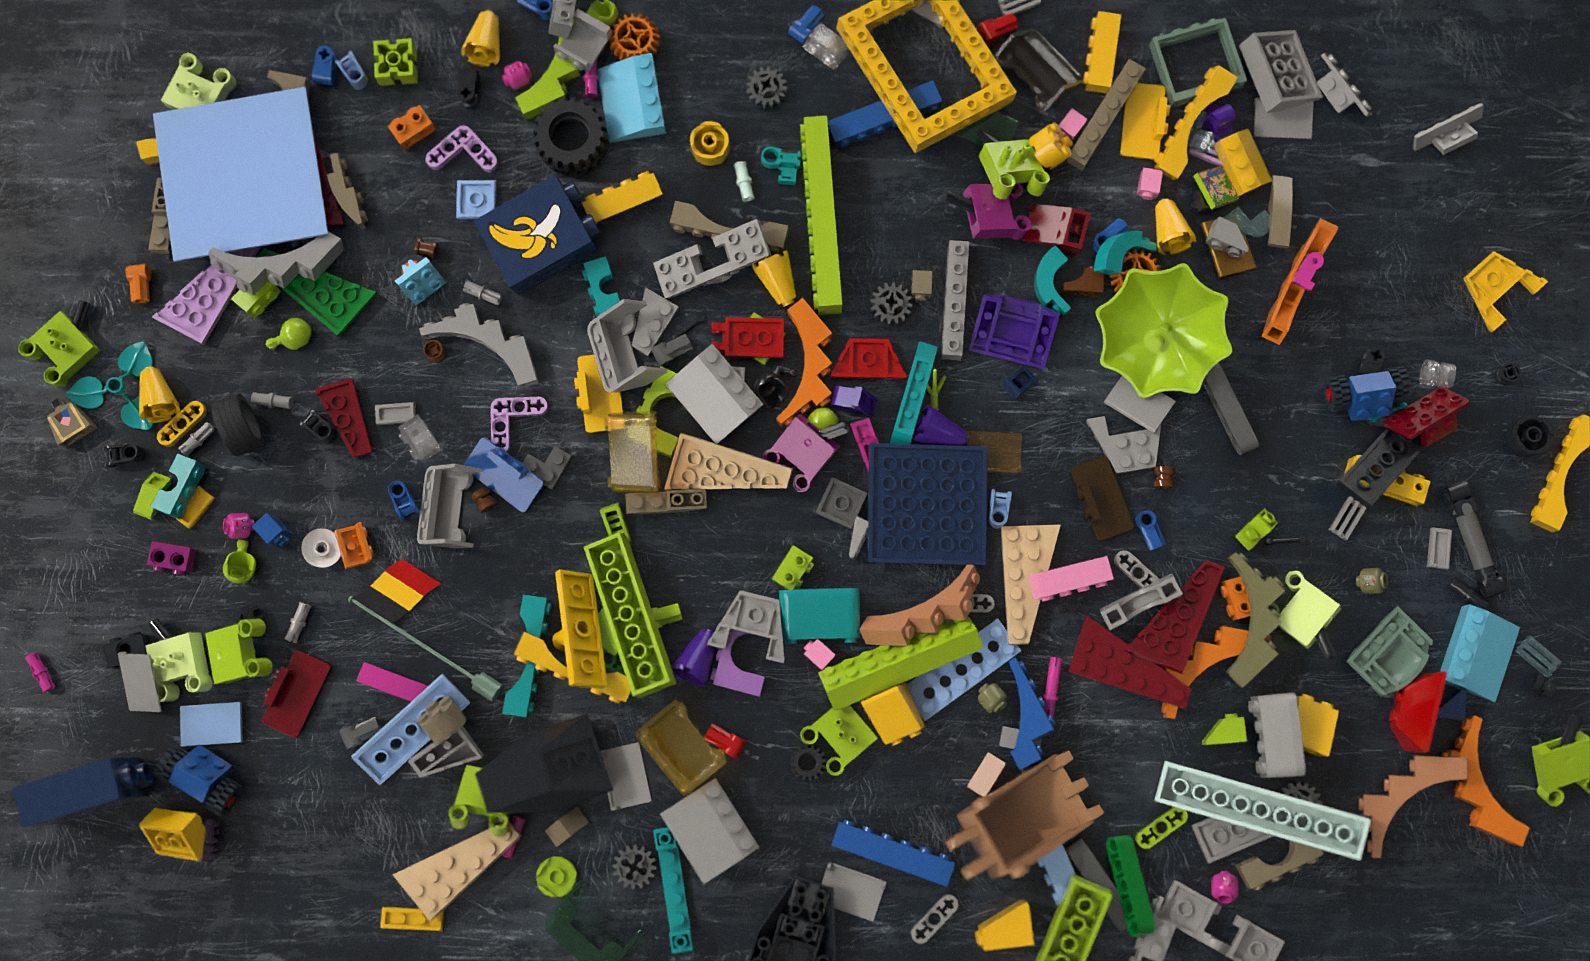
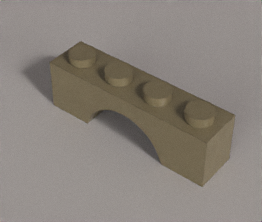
M1289 840V852L1277 864L1268 865L1257 857H1251L1235 866L1246 888L1258 890L1264 887V883L1269 880L1274 882L1283 878L1282 874L1288 871L1293 873L1300 870V865L1304 863L1312 864L1320 860L1319 856L1324 853L1320 848Z

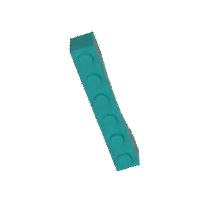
M524 594L522 598L520 616L525 623L527 632L542 640L543 634L546 635L548 631L546 617L550 615L552 607L549 599ZM528 661L520 679L506 693L502 714L528 718L530 714H533L535 703L532 702V698L538 689V682H535L536 675L540 674L541 671L535 668V663Z

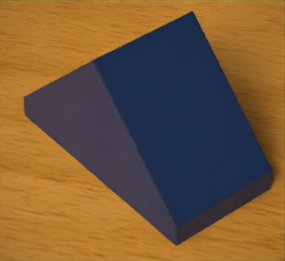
M1023 366L1007 378L1002 387L1016 400L1037 379Z
M1465 689L1456 690L1440 703L1437 714L1438 719L1465 721L1467 696Z

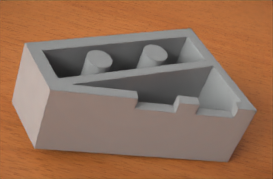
M462 726L457 732L451 731L448 734L450 738L441 743L432 742L411 757L408 762L418 776L423 777L480 759L484 754Z

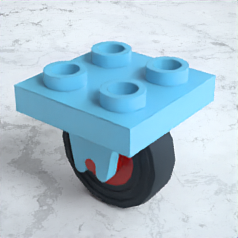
M414 254L403 258L395 269L397 278L395 282L415 306L446 283L427 257L423 258L420 255Z

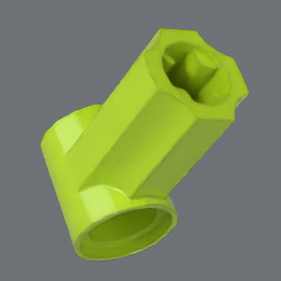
M678 603L662 608H651L658 629L663 627V625L683 620Z

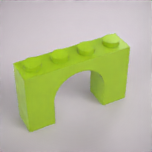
M667 369V373L653 381L651 388L646 389L643 396L645 401L642 406L639 405L635 413L637 418L634 424H630L627 434H629L628 438L630 441L673 459L679 438L658 429L651 419L652 409L659 400L666 397H675L665 384L677 373Z

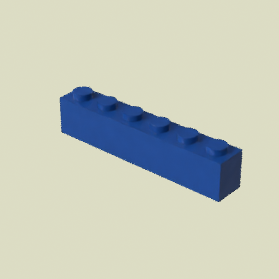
M934 81L907 90L921 115L927 112L932 114L941 107L942 99ZM882 100L827 121L828 133L835 148L839 146L840 148L847 147L855 140H865L868 138V135L873 133H883L888 127H898Z
M844 819L843 823L839 821L831 846L948 886L955 865L951 861L952 857L941 853L938 857L931 854L932 850L921 846L920 850L912 847L913 843L901 840V843L893 841L894 837L882 833V836L874 834V829L863 826V829L855 827L856 823Z

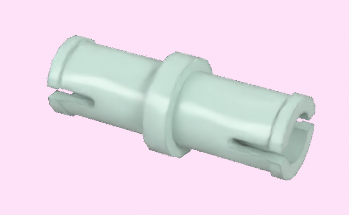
M737 162L734 165L738 178L736 181L737 186L740 187L742 201L748 202L754 199L751 188L752 180L748 176L746 162Z

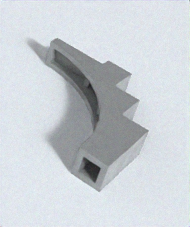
M328 232V235L318 236L301 248L271 257H241L225 253L216 248H212L208 254L211 260L210 263L215 269H221L230 277L235 278L237 287L242 292H248L254 296L268 280L273 285H279L282 288H285L298 273L304 278L316 281L344 250L341 238Z
M462 304L458 309H454L456 317L448 316L443 318L441 322H429L424 324V327L419 328L421 336L425 340L436 337H460L481 343L496 352L507 363L520 389L539 384L525 337L515 335L506 341L502 324L499 320L490 319L481 325L477 308L474 304Z

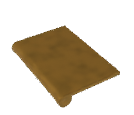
M1235 214L1223 217L1224 219L1238 225V228L1249 248L1239 215ZM1215 220L1201 224L1206 239ZM1208 245L1219 278L1256 268L1250 248L1241 258H1234L1227 252L1215 250Z

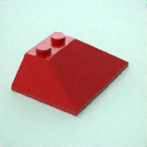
M1447 672L1422 674L1407 686L1395 692L1394 710L1392 709L1389 715V721H1391L1390 728L1405 752L1429 751Z

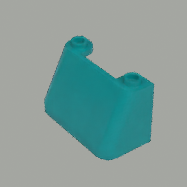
M859 588L779 591L782 638L785 644H797V640L841 638L845 639V643H856L857 639H860Z

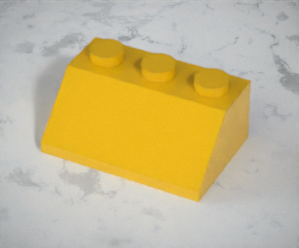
M1249 129L1232 134L1213 145L1238 196L1272 181Z
M154 808L139 824V827L157 854L195 861L201 860L206 828L199 815Z

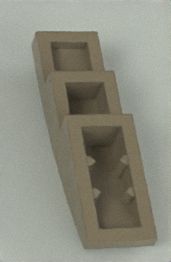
M1272 176L1268 213H1270L1268 246L1289 247L1293 194L1292 178Z

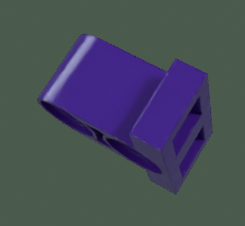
M1217 103L1200 112L1199 116L1215 142L1235 134L1231 125L1236 119V115L1229 104L1219 108Z
M835 386L831 406L837 409L860 412L865 416L873 417L877 398L863 387L855 386V388Z

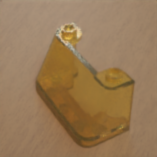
M657 411L609 413L608 418H605V430L609 432L611 476L608 477V488H612V492L659 493L661 486L660 479L657 478L659 471L657 428H655Z
M675 699L639 728L635 736L684 797H687L725 765L727 761L721 749L716 750L709 746L687 719L686 712L688 709L686 706Z

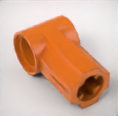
M149 265L127 266L126 277L130 283L131 302L139 304L149 302L148 281L151 280Z

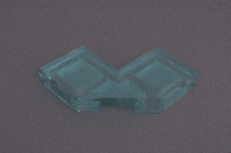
M1201 111L1191 127L1187 144L1190 149L1208 153L1215 135L1212 132L1200 130L1207 115L1204 111Z
M1239 207L1224 217V219L1237 224L1242 235L1261 238L1270 231L1268 229L1269 214L1266 210L1262 211L1251 221Z

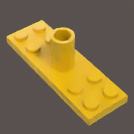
M558 570L555 574L562 629L553 635V644L558 650L565 651L570 686L604 689L608 685L593 574Z

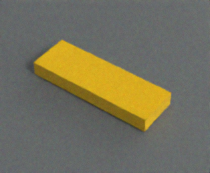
M382 907L381 928L442 931L444 910L433 921H430L419 908Z

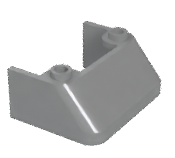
M623 299L592 320L588 325V336L604 389L607 392L617 393L646 386L667 373L666 368L640 366L638 368L628 334L633 332L636 327L634 314L647 305L645 301Z
M460 464L430 466L427 469L417 533L419 544L451 548H473V543L465 542L466 535L463 529L458 528L462 492L472 485V474L482 473L483 469Z

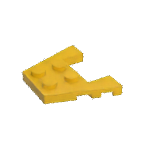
M1494 251L1463 278L1490 332H1493L1506 320L1492 304L1517 281H1520L1532 295L1548 282L1544 278L1533 275V272L1515 265V262Z

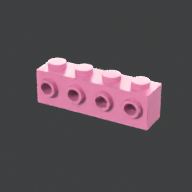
M1105 556L1028 576L1034 600L1041 598L1043 602L1054 599L1053 595L1059 594L1060 597L1072 594L1071 590L1074 589L1082 592L1090 590V585L1095 584L1096 588L1108 585L1107 581L1113 580V575L1108 557Z

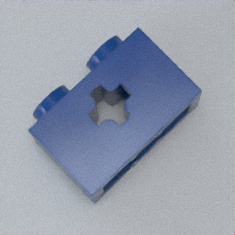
M268 513L252 526L267 544L277 548L287 545L291 540L290 537L293 536V533L278 517Z

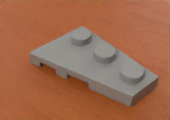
M645 288L642 301H645L647 305L640 310L632 348L649 357L652 353L651 349L657 345L679 307Z

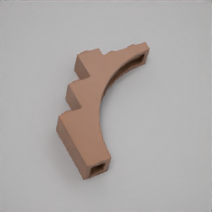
M966 565L962 573L951 585L924 603L897 613L867 616L859 629L865 643L871 645L908 646L915 632L937 633L944 619L965 620L973 607L970 598L980 582V576L975 566Z
M1413 755V760L1409 762L1410 772H1413V776L1388 775V779H1384V791H1388V795L1363 794V799L1359 798V811H1363L1364 816H1371L1368 832H1371V840H1367V852H1371V856L1374 858H1381L1382 842L1387 826L1395 812L1415 793L1436 783L1467 779V758Z

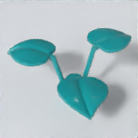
M135 343L121 353L118 359V366L121 370L128 372L119 376V378L112 377L108 379L104 390H102V383L98 379L87 376L78 380L66 392L67 397L83 408L94 409L103 404L104 398L102 394H105L107 391L121 395L129 402L121 410L123 422L132 428L149 430L153 423H149L148 419L145 418L144 421L141 420L139 415V396L132 401L124 393L126 385L123 381L131 373L140 377V373L144 368L152 367L153 361L146 343Z

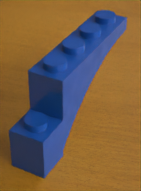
M1014 658L1008 662L1014 673L1019 690L1021 717L1014 750L1010 752L1019 770L1024 771L1043 761L1041 755L1044 753L1039 743L1034 744V742L1055 731L1053 726L1056 723L1051 714L1046 715L1043 709L1046 707V704L1041 696L1037 698L1034 692L1037 687L1032 678L1027 679L1025 675L1027 669L1023 661L1018 662Z

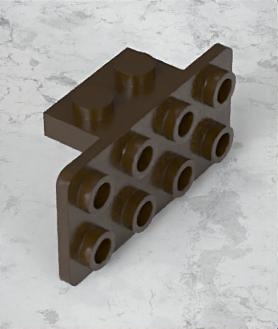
M1106 456L1071 468L1070 472L1077 488V497L1083 503L1084 515L1087 520L1089 519L1098 541L1108 539L1134 528Z

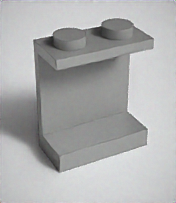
M577 9L574 13L575 22L567 39L564 38L560 46L555 44L553 47L556 56L560 60H568L573 63L572 65L580 71L584 69L589 72L612 36L611 28Z

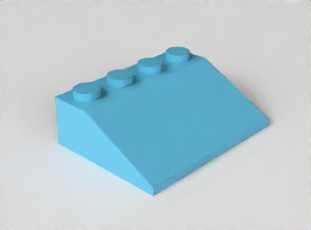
M652 53L632 56L597 70L609 143L666 133Z
M1462 606L1440 672H1447L1445 684L1458 689H1465L1468 693L1496 702L1520 627L1476 606Z

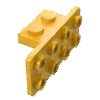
M1137 83L1127 98L1122 129L1121 156L1155 160L1158 156L1160 141L1168 131V123H1165L1166 116H1169L1170 105H1167L1168 98L1165 97L1166 89L1164 86Z
M594 355L580 356L577 359L579 372H577V378H574L576 390L579 389L580 397H576L578 409L581 408L584 414L586 431L594 433L623 429L625 424L621 392L612 393L604 389Z

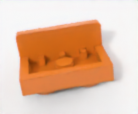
M361 522L356 523L354 526L334 531L345 569L368 564L372 560L373 549L367 543V530L362 526Z

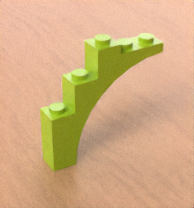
M559 37V42H558V45H559V46H560V44L562 43V41L564 40V38H562V37ZM555 54L548 70L541 79L529 90L515 97L526 120L541 114L540 112L543 108H550L549 104L553 101L555 104L559 103V99L565 98V101H567L565 95L568 92L564 83L580 76L578 69L572 65L573 63L568 60L562 61Z

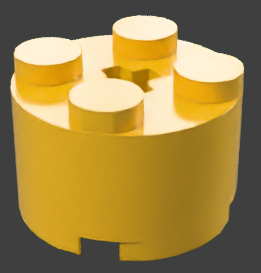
M712 121L703 122L691 133L690 144L696 161L707 166L724 162L730 149L727 132L719 123Z
M1055 122L1047 125L1029 138L1030 146H1034L1036 150L1033 154L1045 168H1055L1072 154L1070 147L1073 146L1071 139L1068 136H1063L1059 125Z

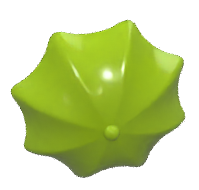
M1185 263L1163 271L1130 269L1126 274L1124 283L1115 296L1096 310V317L1103 333L1101 365L1125 377L1133 385L1141 398H1147L1164 391L1197 393L1212 367L1232 353V346L1225 330V312L1228 298L1224 294L1215 292L1203 285Z

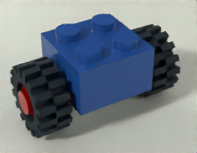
M1404 366L1387 368L1384 372L1351 376L1348 383H1346L1347 379L1344 378V375L1326 377L1323 382L1326 406L1330 412L1347 410L1351 421L1391 415L1393 403L1404 402L1410 399L1411 387L1409 384L1411 382L1408 379L1409 374H1407Z
M173 745L163 754L164 756L160 758V762L156 765L157 768L154 769L155 773L153 775L166 784H173L202 803L208 799L206 809L219 817H222L230 810V807L234 805L242 790L240 784L228 777L232 765L200 745L189 753L179 746Z

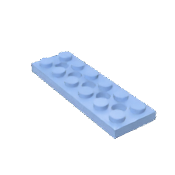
M996 619L978 632L983 649L976 651L983 656L980 664L972 661V653L919 675L907 684L918 712L924 721L1021 651L1018 645H1008L1007 630L999 619ZM990 641L998 643L999 649L996 652H991L988 649ZM958 664L966 666L967 672L965 675L961 676L956 673V666ZM942 676L950 678L951 684L948 687L940 685V678ZM930 687L935 691L932 699L925 698L923 694L925 688Z
M442 673L352 755V759L381 785L430 740L429 736L416 722L417 718L424 711H427L425 708L429 703L436 701L440 697L450 696L462 711L470 704V701ZM415 725L417 730L413 734H408L405 731L406 727ZM393 739H400L402 741V744L397 748L390 745ZM383 752L387 757L384 761H377L375 759L376 754Z

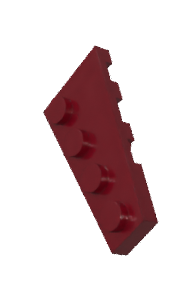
M349 378L314 389L352 457L358 458L373 453L354 380Z

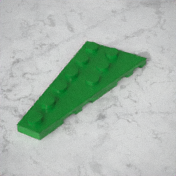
M264 248L256 258L280 254ZM323 272L316 281L304 278L298 273L285 288H282L338 337L342 335L378 294L373 290L363 288L360 285Z

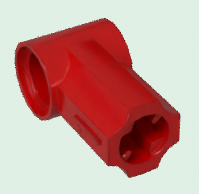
M1011 12L995 20L988 19L980 23L977 28L985 44L989 45L999 40L1001 36L1018 29L1019 26L1015 15Z
M714 724L711 725L704 739L718 746L723 752L735 759H738L747 741L735 734H730Z

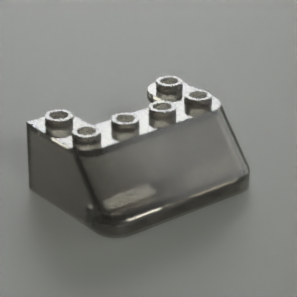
M1032 28L1011 34L993 55L1002 69L1014 68L1017 71V76L1030 85V89L1037 94L1035 96V104L1044 111L1058 106L1083 82L1080 74L1039 32Z

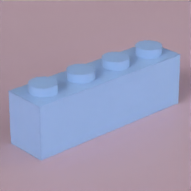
M1062 844L1037 861L1039 866H1043L1047 873L1044 874L1047 885H1052L1055 893L1052 894L1056 905H1059L1071 873L1075 875Z

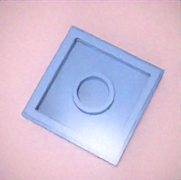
M496 180L457 181L456 218L458 220L477 219L495 209Z

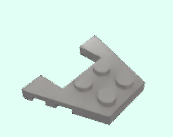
M1105 416L1086 420L1115 474L1156 467L1161 424L1155 433L1147 429L1109 436Z
M739 591L707 645L725 649L729 631L733 629L770 638L766 659L784 663L779 600Z

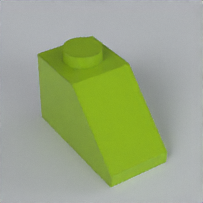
M1226 714L1225 719H1219L1202 740V745L1247 741L1244 717H1238L1237 714Z

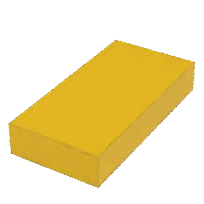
M198 486L187 505L185 513L180 520H177L188 529H192L216 498Z

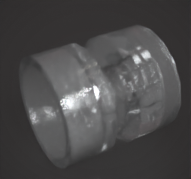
M1426 359L1420 371V384L1429 386L1436 384L1437 387L1450 389L1454 383L1456 366L1455 364L1445 362L1439 365L1438 361Z

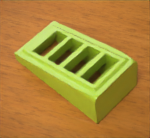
M619 502L601 508L600 513L608 535L611 536L618 532L624 533L628 541L631 542L632 540ZM617 511V514L607 517L606 513ZM619 518L620 520L613 524L609 523V521ZM622 525L623 529L612 532V528Z

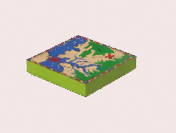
M1222 165L1194 175V179L1211 209L1236 202L1240 199Z

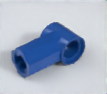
M517 0L518 4L540 15L542 19H551L553 7L551 0ZM549 6L548 10L542 11L544 7Z
M812 5L800 20H796L792 24L788 34L805 45L811 38L814 29L825 18V14L820 8Z
M1118 218L1104 231L1096 235L1092 243L1093 250L1098 253L1101 247L1098 244V240L1106 241L1109 237L1129 232L1130 229L1123 220Z
M1147 510L1137 514L1135 523L1140 528L1150 551L1166 543L1156 522V515L1152 511ZM1143 515H1147L1150 518L1149 525L1142 523L1141 518Z

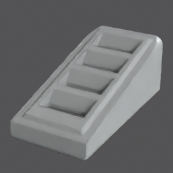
M857 516L849 557L854 561L868 533V521Z

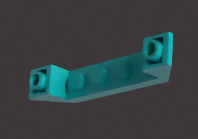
M919 341L890 444H910L938 349L937 346Z
M668 827L655 829L653 832L660 861L670 926L669 936L672 954L693 950L692 934L678 843Z

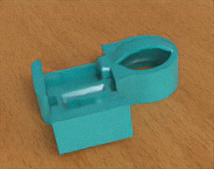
M767 147L762 151L761 163L766 168H779L781 175H779L778 184L795 186L796 171L800 167L801 152L798 150L797 154L781 152L780 148ZM766 153H774L777 159L764 158V155Z

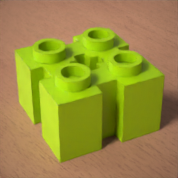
M412 38L396 39V44H391L389 40L373 41L374 57L378 61V63H374L375 79L380 86L395 85V80H400L402 84L418 83L417 67L414 62H417V49Z

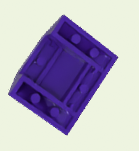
M984 294L969 351L1044 370L1060 314L1038 303L1007 295Z

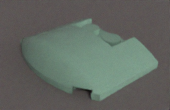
M1397 606L1354 649L1346 662L1381 696L1387 695L1386 693L1396 692L1407 686L1418 676L1429 658L1428 648L1429 645H1432L1433 640Z

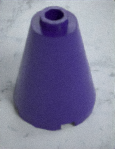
M926 405L921 413L924 415L917 419L912 441L929 445H967L969 437H967L966 431L934 407Z
M705 629V631L700 630L672 662L671 668L676 676L683 680H691L693 685L705 686L716 647L707 645L714 633L709 629Z

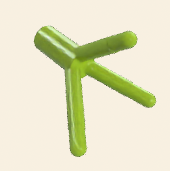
M934 369L932 389L928 384L926 389L930 394L931 406L939 411L938 393L944 384L946 375L942 377L937 386V369Z

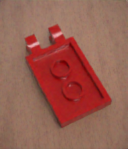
M726 318L725 323H712V334L722 333V342H711V344L719 352H725V357L783 358L784 319Z

